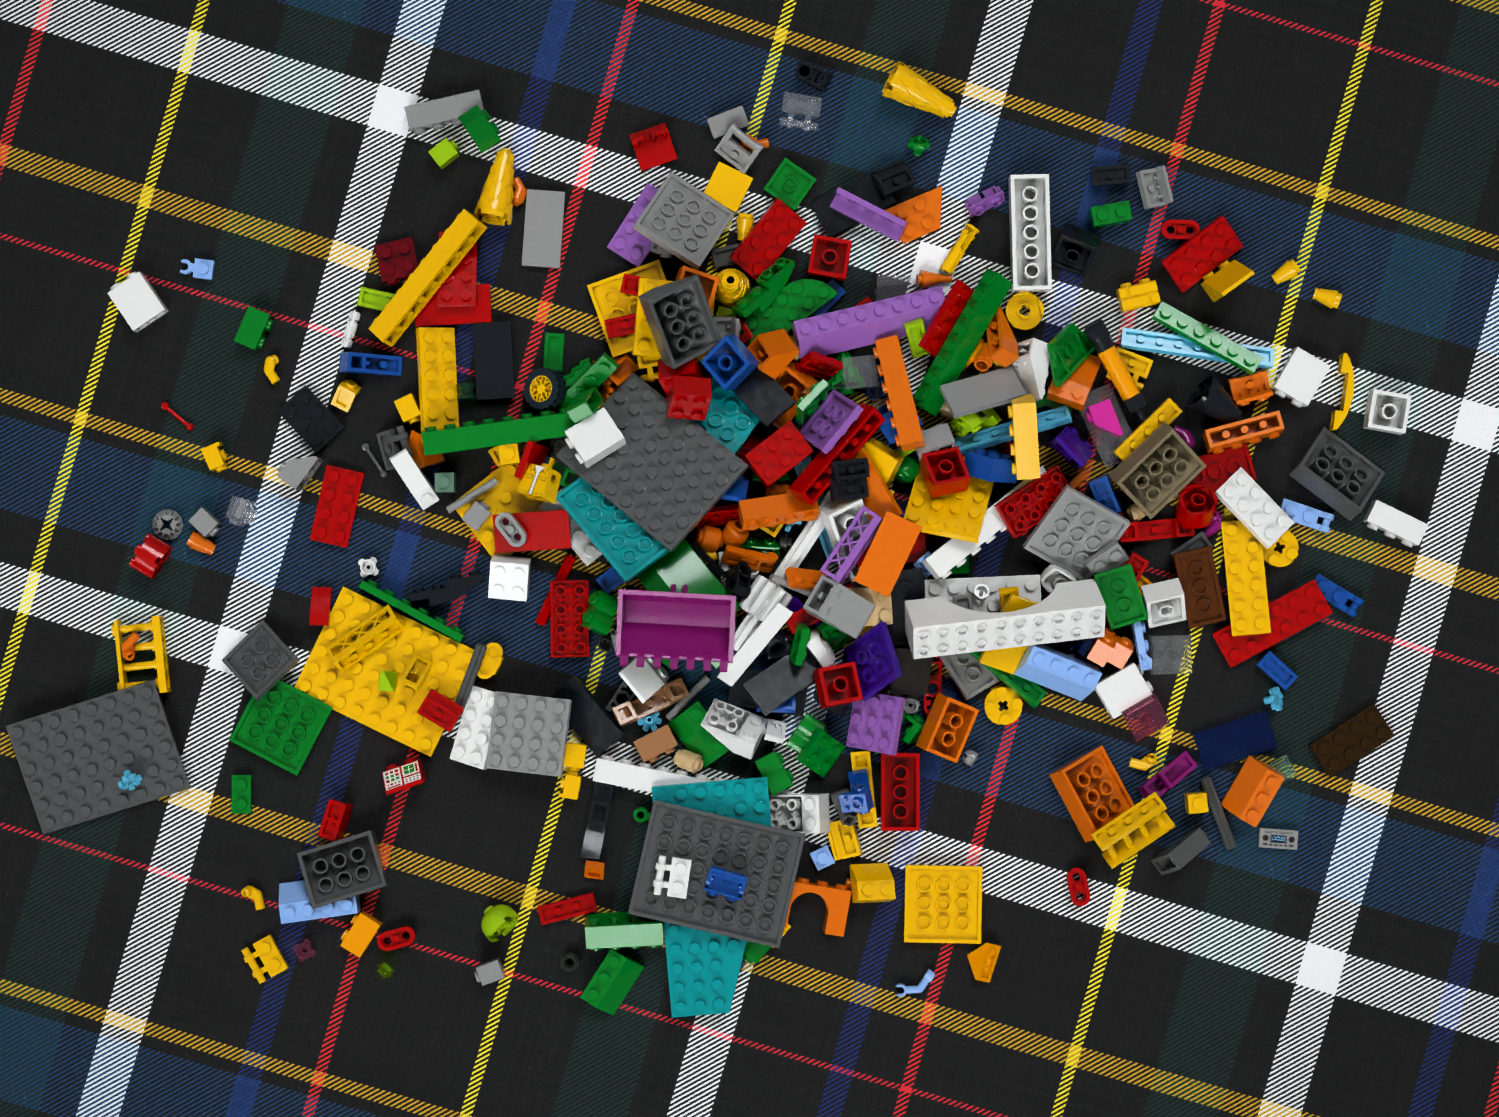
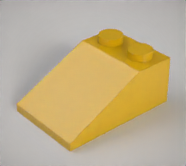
M1227 260L1218 266L1220 269L1214 274L1211 271L1204 276L1203 279L1205 281L1201 283V286L1211 300L1216 302L1255 273L1236 260L1232 262Z

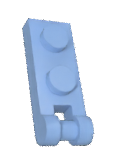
M1285 498L1282 499L1280 508L1295 523L1329 534V525L1335 515ZM1318 517L1324 518L1322 525L1317 524Z

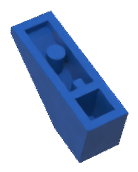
M343 352L340 353L339 372L401 376L402 357Z

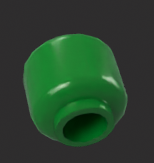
M913 455L911 457L905 456L894 478L902 484L911 483L920 473L919 460Z

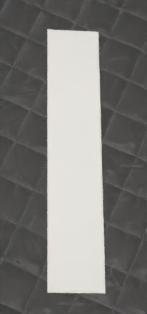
M778 603L734 655L733 663H728L727 672H720L717 678L732 687L793 612Z

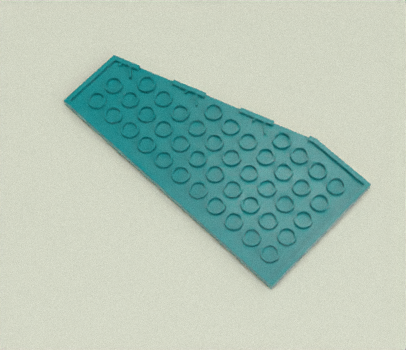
M711 376L712 398L705 421H693L737 455L759 420L731 390H724L715 378ZM580 477L557 494L556 499L626 584L669 552L667 548Z
M767 776L652 786L653 802L654 799L771 826ZM663 922L672 1018L730 1013L747 941Z

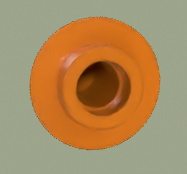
M920 270L919 274L916 275V283L920 285L921 289L940 284L941 282H952L951 274L940 275Z

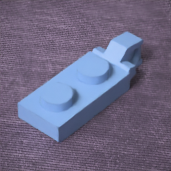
M1144 621L1133 623L1131 625L1140 671L1152 670V658L1146 654V651H1149L1148 641L1144 640L1143 633H1146Z

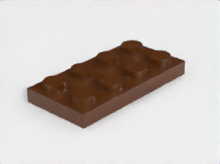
M1207 545L1172 554L1177 578H1179L1184 592L1188 628L1191 629L1227 620L1211 546Z

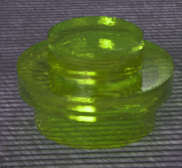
M382 961L381 964L378 963L376 965L379 968L377 972L383 978L387 976L389 978L392 977L391 974L394 970L388 964Z

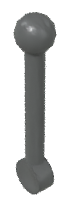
M364 443L362 445V450L368 453V455L380 471V476L382 478H385L387 476V472L381 468V466L369 450L370 446L367 443Z

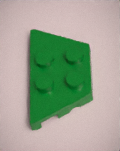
M1073 323L1066 324L1047 344L1054 386H1061L1095 350L1090 340L1087 339V335L1080 331Z

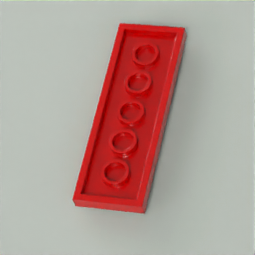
M1315 579L1268 603L1271 633L1232 637L1231 624L1212 633L1230 668L1333 613Z

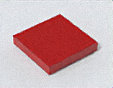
M528 441L514 477L523 479L529 465H542L545 456H548L550 448Z

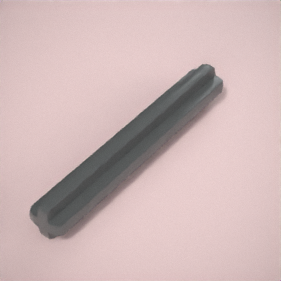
M481 643L476 644L455 703L464 708L487 650L486 645Z
M1209 776L1202 778L1201 784L1204 792L1207 793V800L1227 850H1231L1236 847V843L1212 779Z

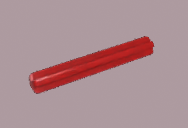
M571 555L565 556L555 580L567 579L576 560L575 557ZM550 591L535 620L541 626L546 624L550 616Z

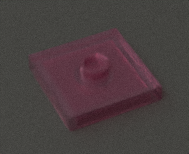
M1155 693L1121 712L1136 742L1170 723Z

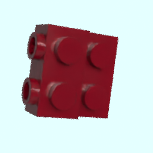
M412 237L375 245L382 282L384 284L387 283L388 286L398 284V280L406 279L407 281L409 275L419 266Z

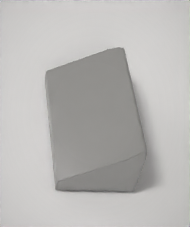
M743 106L707 119L714 139L725 135L733 123L739 126L738 129L749 126Z

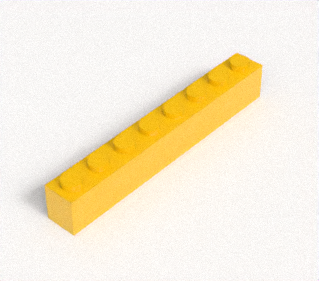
M463 209L450 227L445 230L438 242L433 245L427 256L421 260L415 271L409 275L403 286L397 290L391 301L385 305L384 310L374 319L368 329L383 343L393 347L488 227L472 213Z

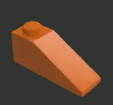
M999 306L986 329L988 353L990 359L1006 368L1019 358L1018 343L1002 308Z

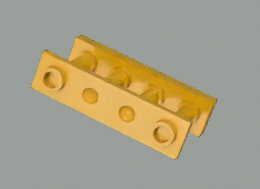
M163 615L151 616L152 620L149 623L122 625V620H113L114 624L111 625V632L115 636L120 681L117 683L118 690L146 682L128 683L127 671L154 668L157 670L158 678L155 679L159 693L171 692ZM147 630L153 632L154 639L151 642L135 643L134 649L135 651L152 649L155 651L156 659L126 664V659L122 656L121 647L124 642L123 633Z
M1156 792L1091 834L1093 840L1103 852V858L1112 869L1176 827L1165 812L1167 809L1166 805Z

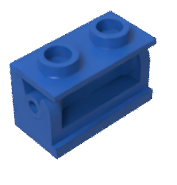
M1109 473L1091 480L1089 486L1095 500L1116 513L1121 512L1123 507L1112 480L1108 476Z
M710 865L704 890L711 896L718 897L720 894L726 896V899L729 901L737 902V899L742 900L748 875Z

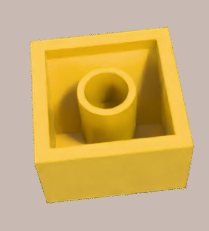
M888 863L849 865L852 903L890 902L896 899L894 878Z

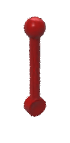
M163 402L161 404V408L175 416L186 426L187 430L190 431L194 428L192 423L186 422L174 412L168 403Z

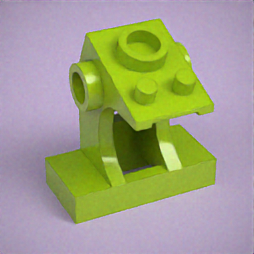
M994 408L955 418L949 424L961 439L970 431L974 434L981 428L993 427L1002 419Z

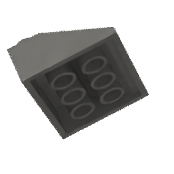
M698 275L655 287L638 296L662 361L670 368L676 369L714 348L721 341Z
M1324 426L1297 461L1289 475L1351 521L1363 510L1385 472Z
M369 830L297 853L312 909L387 886L375 831Z

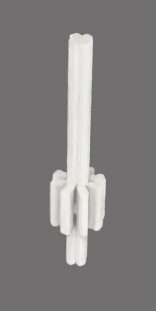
M830 489L819 504V509L836 502L831 501ZM820 510L818 519L807 522L774 572L775 575L787 579L785 569L789 567L798 568L825 528ZM762 575L757 576L751 585L750 595L739 603V607L745 610L747 615L735 631V651H739L778 603L784 607L788 606L793 596L784 590V586L774 583Z

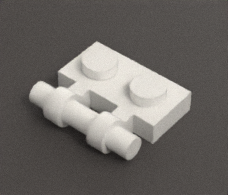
M659 855L658 862L655 865L657 872L656 879L653 880V894L661 895L662 888H668L667 896L686 899L692 859L672 857V863L666 864L667 856ZM665 870L670 871L669 881H663Z

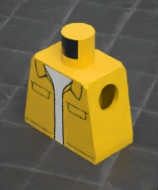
M545 456L542 465H529L516 491L527 498L555 504L561 480V474L552 469L555 459Z

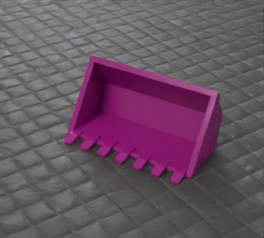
M671 584L670 592L618 589L616 656L620 657V666L626 667L628 665V657H637V667H644L645 658H653V668H661V660L670 659V669H677L678 660H687V670H694L695 661H703V671L711 670V662H720V672H727L728 663H733L736 596L688 593V585H683L682 593L676 592V584Z

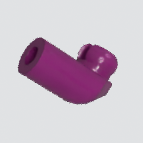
M1174 425L1173 429L1192 449L1195 446V440L1191 432Z
M1215 511L1211 525L1202 530L1207 538L1221 529L1222 515Z

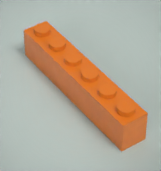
M893 335L875 340L876 347L873 348L875 359L879 358L880 365H877L879 375L884 376L885 382L881 384L884 394L888 393L889 396L886 404L888 411L893 413V417L890 420L892 428L897 429L898 435H894L897 447L901 446L903 452L924 447L925 442L898 336Z

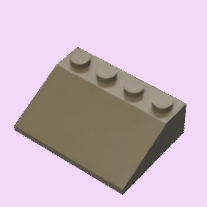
M1163 422L1108 476L1152 519L1206 467V464L1172 427Z

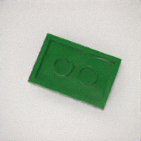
M824 379L820 383H814L809 390L810 393L806 397L802 396L796 403L795 425L799 429L818 409L821 403L827 399L829 384Z
M1131 563L1094 574L1095 581L1106 605L1105 612L1111 630L1148 619Z

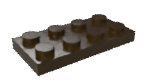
M1372 703L1308 746L1331 778L1395 735Z

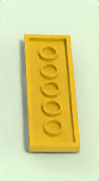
M416 328L421 431H425V427L436 426V429L444 428L445 424L452 423L459 426L454 328Z
M1239 520L1222 522L1221 529L1232 637L1271 633L1262 544Z

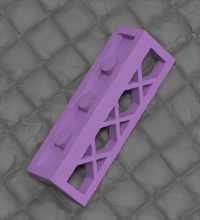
M840 187L836 190V195L830 205L831 209L896 242L899 241L907 226L906 221Z
M862 506L820 571L843 585L875 537L883 518ZM864 512L873 516L870 523L862 525L860 519ZM860 529L861 537L859 540L851 542L850 533L852 530ZM849 545V555L840 558V548ZM838 561L839 570L835 575L826 570L830 563Z

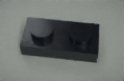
M1129 164L1090 168L1092 187L1131 183Z

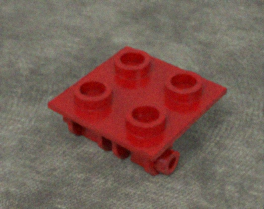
M666 123L629 135L641 171L678 159Z

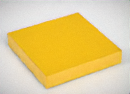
M718 162L704 193L729 210L737 213L753 178L726 164Z

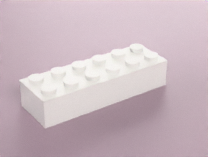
M1049 174L1010 175L1008 187L1011 283H1013L1011 293L1050 292L1052 290Z
M1040 575L951 578L944 580L928 579L924 580L925 598L943 596L952 602V595L971 593L974 611L1000 613L999 588L1018 586L1020 597L1039 603L1041 602ZM978 584H984L989 588V595L983 601L977 600L973 595L974 588ZM979 589V596L981 597L983 589Z

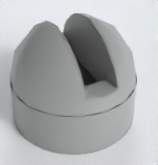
M973 750L965 751L966 755H963L962 758L965 764L971 767L979 754Z

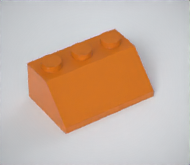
M1249 755L1223 798L1221 806L1239 819L1257 827L1285 777L1280 771Z

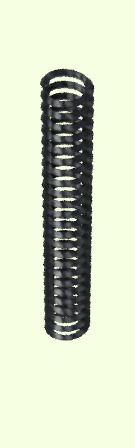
M687 535L685 537L686 541L697 552L702 561L707 563L705 565L718 580L726 578L728 573L722 567H719L720 565H717V562L715 563V560L713 561V558L699 544H696L697 542H694L695 540H692L690 535Z

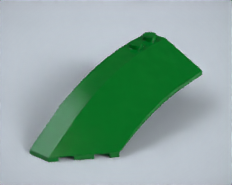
M686 539L672 553L669 551L637 576L647 591L670 592L671 584H676V592L682 593L683 585H688V593L731 595L726 592L725 587L709 570ZM736 601V610H738V605H739V603H738L737 601ZM711 662L716 669L720 667V662Z

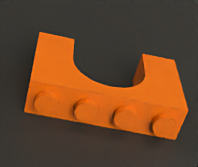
M798 877V880H795L784 927L787 928L793 901L801 894L815 893L823 898L826 906L823 933L844 937L852 891L844 884L830 886L825 881L817 880V883L809 882L810 879Z

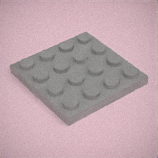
M670 172L634 224L633 229L698 270L735 213L673 172Z
M1066 484L1024 542L1023 547L1047 562L1067 570L1079 580H1087L1093 574L1084 561L1114 540L1118 542L1131 523L1125 517Z
M495 691L486 768L563 777L572 700Z

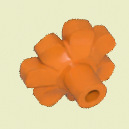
M608 378L601 384L603 390H600V394L605 401L618 388L617 386H612V381Z

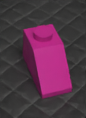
M1110 399L1086 408L1085 416L1088 423H1092L1094 427L1116 437L1124 435Z

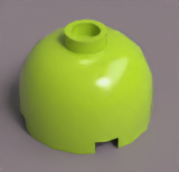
M499 904L494 907L491 905L483 912L485 915L481 921L482 932L490 942H496L499 940L497 936L501 934L503 936L507 935L518 923L516 918H520V916L507 905Z

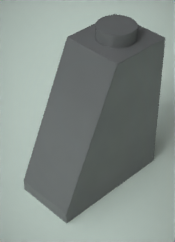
M1199 827L1189 831L1155 856L1151 862L1163 876L1183 868L1211 842L1208 840L1207 834Z

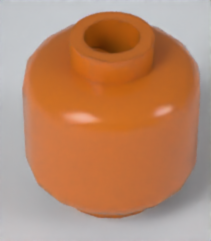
M740 520L729 521L722 531L724 544L739 548L749 536V530H742Z
M705 525L698 529L695 542L703 550L716 552L719 547H723L722 531L719 528Z

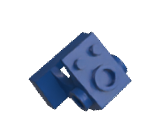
M866 768L847 772L851 792L838 794L842 813H869L874 805Z

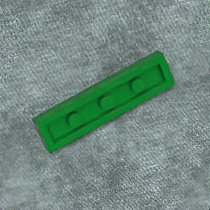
M604 352L566 390V397L564 402L560 404V408H567L572 403L574 396L594 386L598 388L618 368L619 364Z

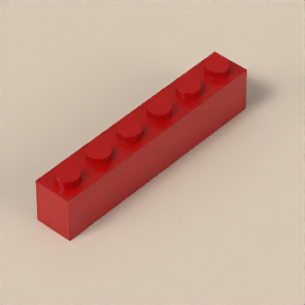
M861 403L860 407L864 410L860 413L859 418L850 425L847 432L835 443L834 448L827 454L820 451L788 488L800 502L812 506L830 485L831 462L852 459L885 421L875 407Z

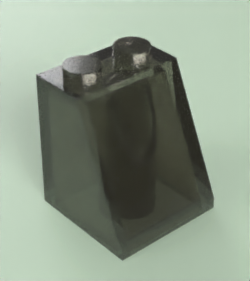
M894 648L903 675L885 687V694L902 697V694L909 695V698H921V695H927L933 657L913 659L910 648Z

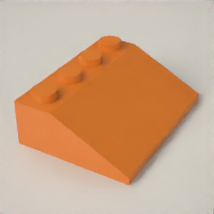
M1102 745L1049 774L1085 843L1093 841L1091 834L1134 806L1131 797Z

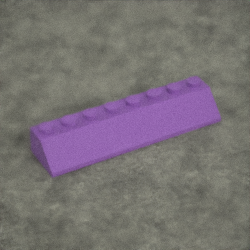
M942 285L794 321L791 327L796 346L800 350L798 353L799 358L802 359L810 351L827 356L875 344V340L897 335L898 338L905 337L906 332L903 323L922 318L925 330L927 331L945 300Z

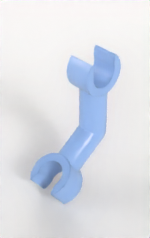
M928 969L918 986H905L903 983L896 984V987L904 988V992L896 993V995L903 997L906 994L922 993L928 983L934 978L935 973Z

